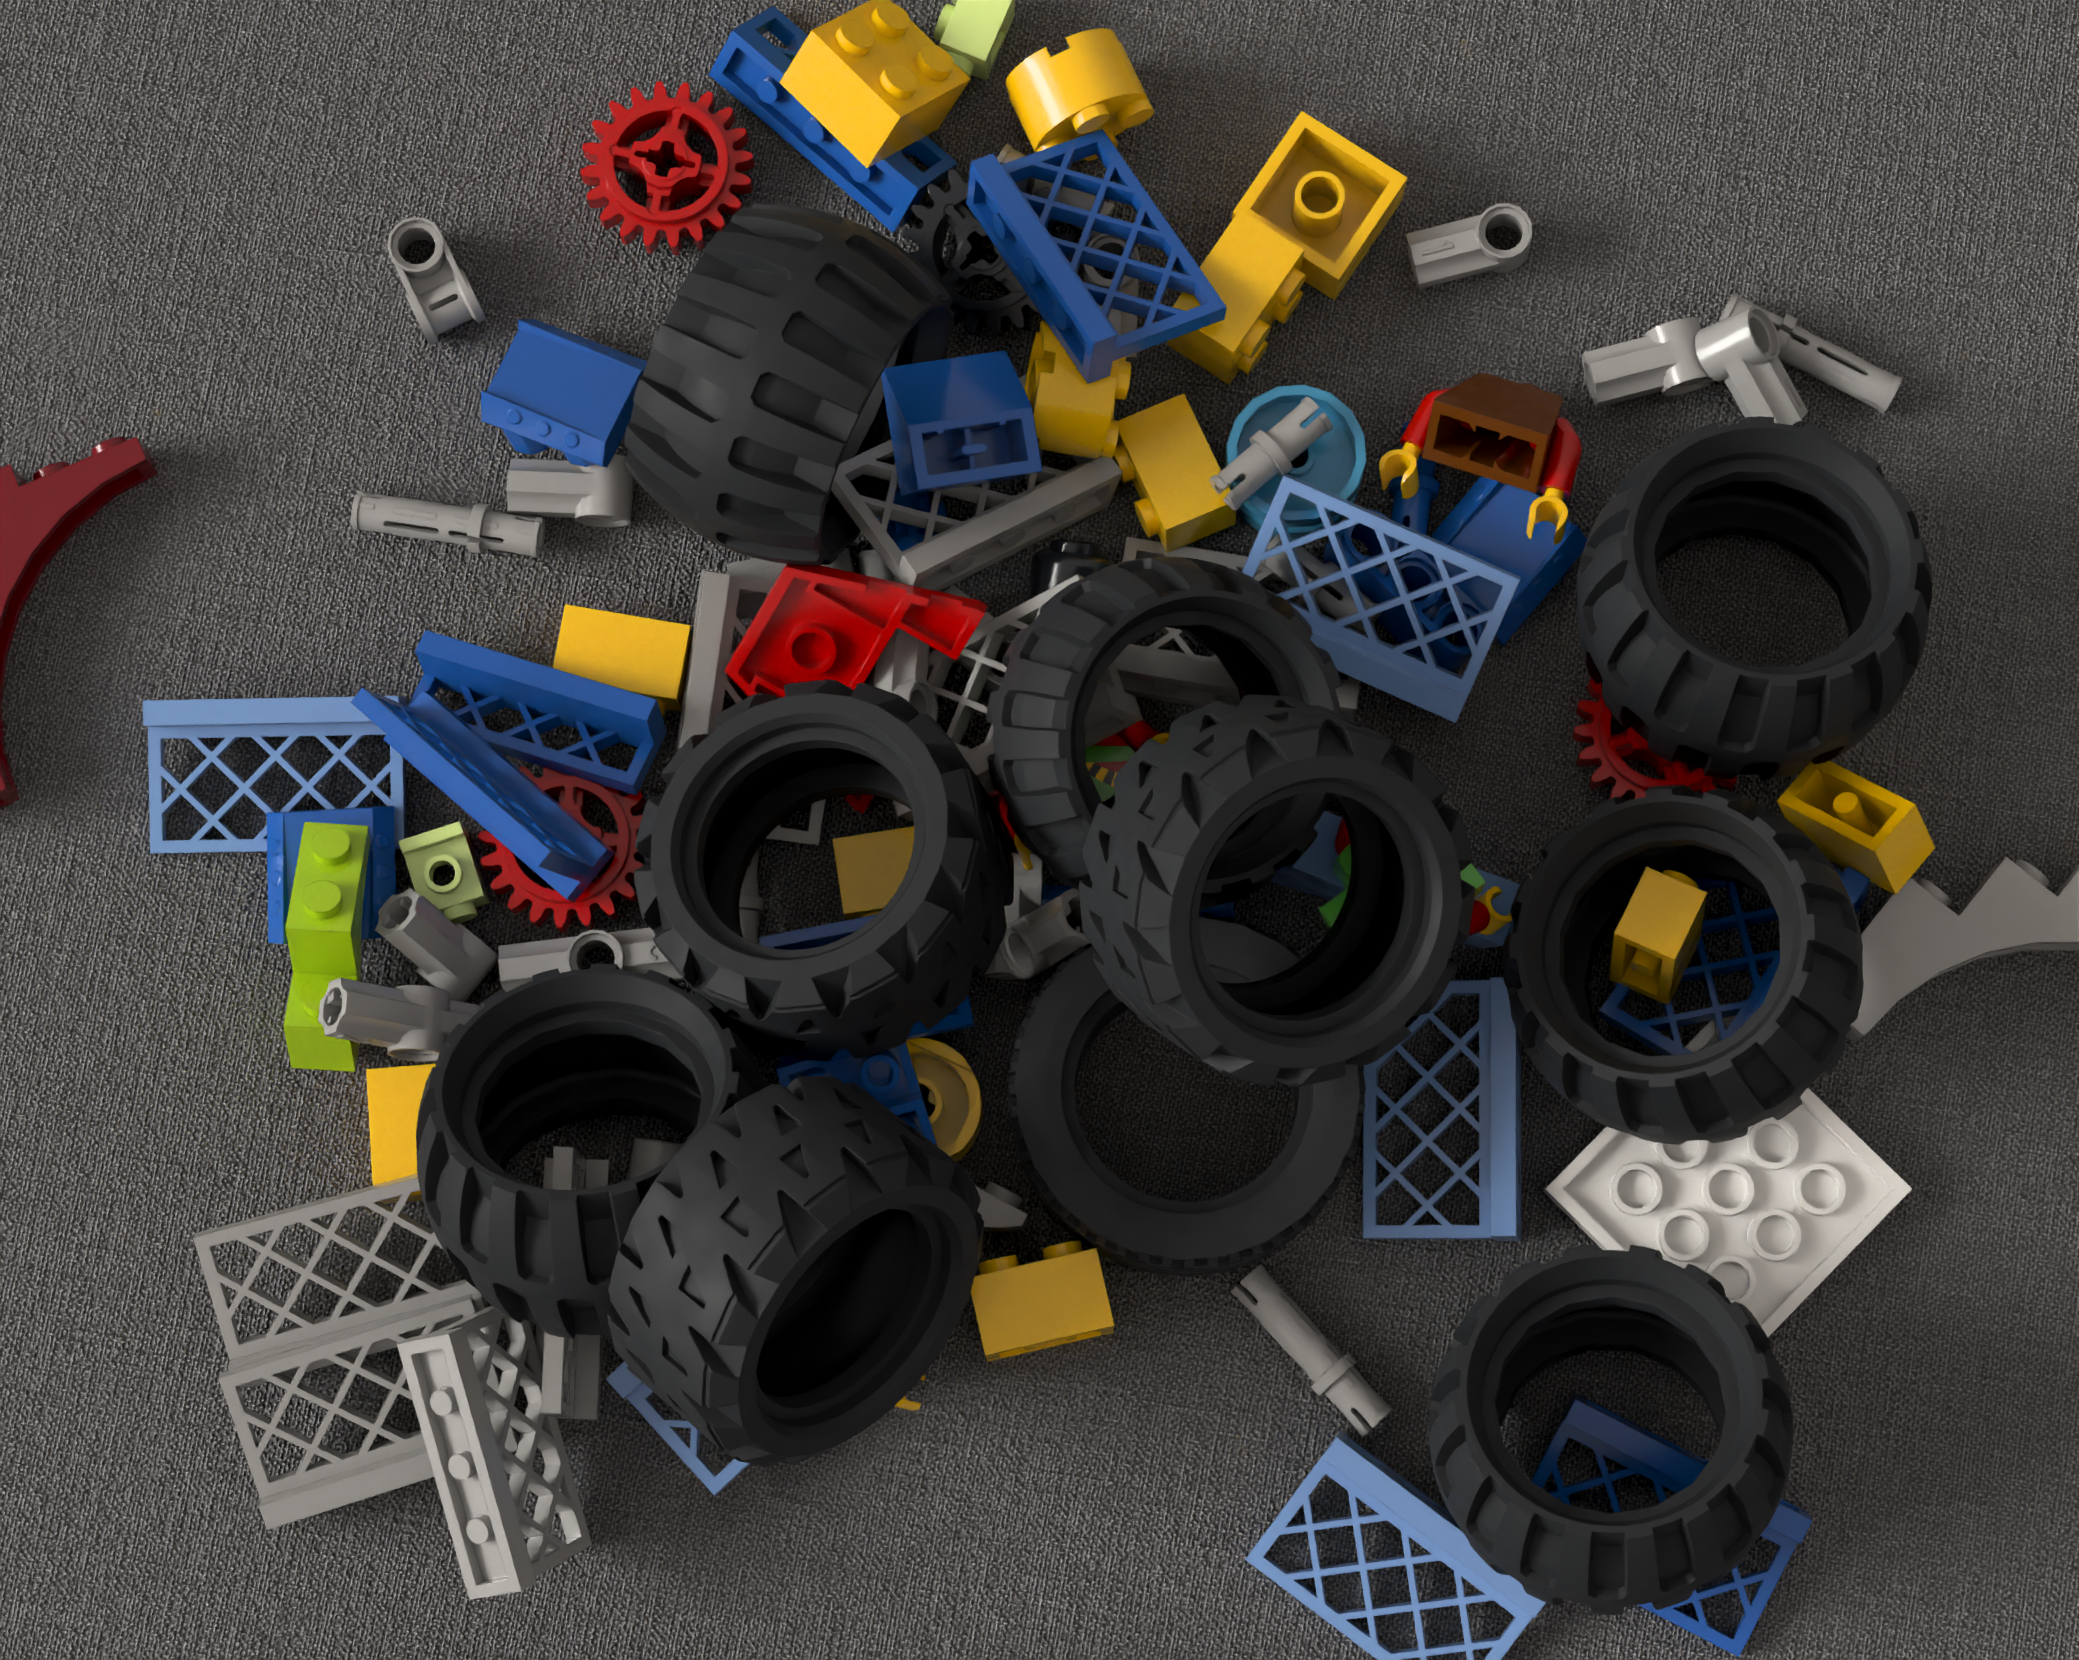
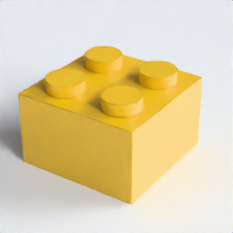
M870 0L811 30L779 83L866 168H869L938 130L971 78L954 63L947 51L937 46L910 20L904 9L891 0Z
M1301 111L1232 212V220L1241 208L1303 248L1304 255L1301 272L1307 275L1305 282L1335 301L1403 200L1407 177Z
M1240 208L1200 266L1201 271L1227 307L1225 319L1168 340L1167 345L1228 385L1231 384L1240 370L1249 375L1268 347L1269 343L1265 339L1273 321L1276 319L1284 324L1303 296V292L1299 289L1307 276L1301 272L1304 249ZM1182 292L1172 307L1187 311L1200 306L1194 295Z
M1081 1240L1043 1248L1044 1260L1019 1266L1017 1255H1011L978 1264L980 1275L974 1277L971 1296L987 1362L1114 1333V1321L1097 1248L1083 1251Z

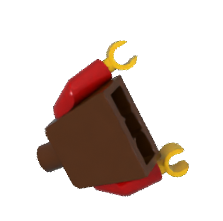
M1478 373L1455 387L1429 392L1422 399L1400 438V443L1403 446L1402 449L1391 450L1380 459L1382 490L1385 491L1393 478L1403 476L1401 480L1402 498L1409 499L1413 497L1419 489L1417 460L1419 456H1422L1424 459L1533 493L1540 489L1544 496L1534 500L1530 506L1526 534L1529 539H1532L1535 524L1541 521L1551 522L1556 526L1553 543L1556 545L1562 541L1565 534L1568 509L1562 500L1563 498H1569L1571 495L1582 454V444L1572 424L1567 419L1560 417L1563 399L1559 395L1543 391L1532 383L1520 384L1488 373Z

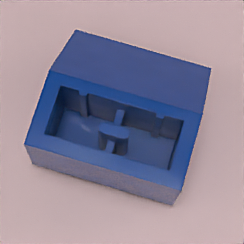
M1006 350L887 367L884 369L881 379L901 496L1024 478L1042 471L1032 406Z

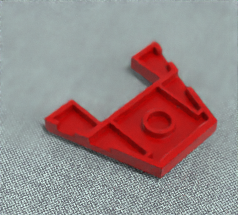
M787 563L731 656L724 671L749 697L754 694L765 693L782 698L785 697L784 685L827 679L837 680L854 690L858 683H864L897 628L957 660L983 618L987 605L971 598L826 566ZM850 794L845 795V799L855 810L864 813L874 795Z

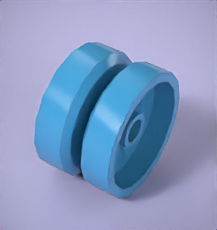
M1308 385L1278 386L1253 398L1235 418L1226 446L1224 468L1251 446L1249 438L1257 431L1262 430L1266 433L1297 407L1302 399L1305 397L1311 398L1319 408L1300 426L1302 428L1307 427L1324 412L1331 421L1333 429L1325 432L1296 458L1301 459V467L1293 468L1287 474L1352 503L1355 502L1367 461L1365 437L1352 410L1332 393ZM1275 475L1236 510L1238 515L1258 532L1283 477ZM1240 479L1234 481L1229 486L1230 490H1233L1242 481ZM1291 493L1282 513L1291 539L1293 540L1324 528L1316 504ZM1328 509L1333 524L1340 522L1345 517ZM1277 528L1275 529L1272 537H1275L1278 534Z

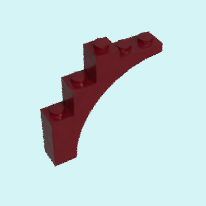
M137 436L129 440L126 437H115L101 442L91 450L92 456L71 465L68 462H57L45 466L35 472L33 475L34 481L27 484L10 464L2 468L0 466V808L20 800L6 755L2 697L7 655L21 611L47 564L76 529L115 497L158 474L149 451Z

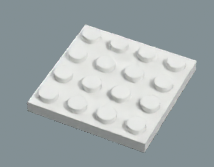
M1735 1016L1723 1018L1726 1030ZM1711 1020L1685 1048L1695 1053L1719 1042L1714 1021ZM1807 1088L1800 1097L1802 1104L1782 1119L1767 1118L1748 1127L1747 1135L1719 1143H1711L1707 1140L1686 1141L1680 1145L1656 1143L1606 1126L1543 1192L1602 1250L1629 1251L1630 1245L1643 1246L1659 1250L1662 1253L1663 1260L1684 1269L1688 1264H1693L1704 1270L1723 1285L1726 1297L1731 1303L1736 1301L1750 1310L1767 1337H1769L1912 1188Z

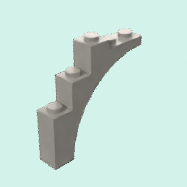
M2005 857L1992 868L1957 914L1948 908L1951 904V899L1939 887L1925 879H1920L1916 883L1910 878L1896 895L1891 893L1860 932L1863 944L1864 987L1858 1018L1850 1024L1846 1037L1853 1043H1856L1905 996L1927 981L1973 961L2021 951H2079V864L2054 894L2046 888L2049 880L2040 870L2024 860L2019 859L2014 863L2008 857Z

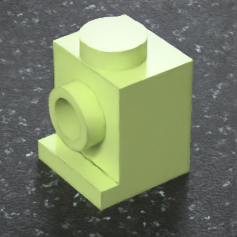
M953 0V4L956 6L948 3L944 6L937 21L933 38L940 41V47L950 54L954 63L969 77L972 75L987 81L1015 16L1014 0Z
M460 821L398 841L402 854L405 857L415 892L430 901L454 925L457 922L463 923L478 916L476 907L490 903L468 831ZM444 865L453 866L455 876L451 883L445 886L434 884L433 873L437 867Z

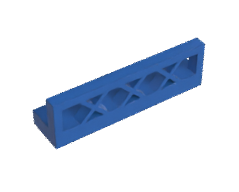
M774 6L733 29L708 75L893 233L907 224L913 214L912 206L918 205L924 193L928 191L927 186L929 184L938 185L948 178V171L955 169L958 163L925 136L873 166L866 168L779 83L808 35ZM769 31L786 45L788 49L775 47L762 35ZM902 153L916 156L929 169L921 172Z
M425 630L415 650L424 675L407 706L409 707L422 690L435 696L438 688L441 687L463 694L468 706L453 712L496 750L506 756L637 795L667 733L658 701L654 698ZM473 697L480 699V701L474 702ZM507 707L520 711L525 722L522 725L499 733L486 729L481 717ZM530 715L536 716L538 718L532 720ZM474 720L476 722V725L469 724V722ZM561 725H566L578 729L583 740L558 751L544 747L539 734ZM588 732L595 734V736L589 737ZM532 738L534 743L525 740ZM620 742L638 747L627 772L603 765L597 752ZM590 756L592 761L584 759V757Z

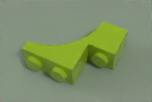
M304 822L285 927L293 969L284 1020V1032L291 1068L355 1072L360 1043L325 1036L324 1028L318 1022L320 1000L324 997L330 981L345 978L361 982L363 901L371 842L369 826Z

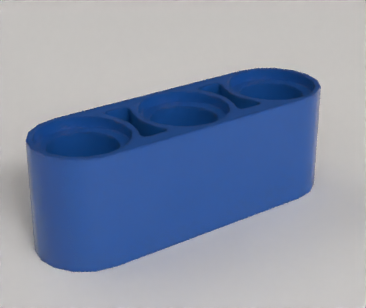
M1370 510V511H1372V512H1375V513H1377V514H1379V515H1382V516L1386 517V516L1383 515L1381 512L1374 511V510ZM1358 523L1337 531L1350 566L1383 554L1374 529ZM1387 535L1392 550L1406 545V543ZM1351 538L1364 543L1369 550L1370 557L1358 552L1353 546ZM1329 540L1324 548L1325 563L1332 561L1340 567ZM1420 549L1396 557L1406 586L1410 591L1442 580L1438 566ZM1387 561L1354 574L1360 591L1375 603H1381L1400 596ZM1455 584L1467 617L1482 613L1481 609ZM1446 587L1416 598L1415 602L1413 601L1425 634L1459 622ZM1404 604L1382 611L1377 621L1399 643L1416 638ZM1487 621L1471 626L1477 643ZM1463 630L1454 633L1459 640L1460 647L1450 643L1445 636L1429 642L1438 666L1454 672L1472 657ZM1420 646L1407 650L1411 654L1425 660Z

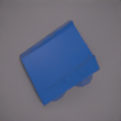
M518 319V332L487 391L481 390V421L501 428L509 443L517 452L533 455L542 452L548 447H552L562 451L565 458L571 464L584 467L597 464L602 467H608L630 422L634 406V394L639 379L643 376L647 361L535 319Z
M1481 476L1431 535V538L1521 577L1494 637V640L1499 644L1505 645L1510 637L1525 623L1532 611L1554 585L1559 584L1568 574L1573 563L1584 551L1587 539L1580 528L1568 520L1564 537L1556 545L1553 544L1556 526L1548 521H1541L1535 524L1532 539H1529L1526 529L1530 506L1540 496L1536 493ZM1423 552L1432 562L1436 564L1433 555ZM1446 561L1451 576L1465 571V569ZM1478 575L1456 583L1482 612L1494 608L1503 587Z
M394 806L267 813L268 943H288L285 927L304 822L369 826L371 842L366 870L361 939L383 938L375 931L379 920L378 911L392 895L401 894V891L396 886L395 850L398 847L397 828L394 824Z

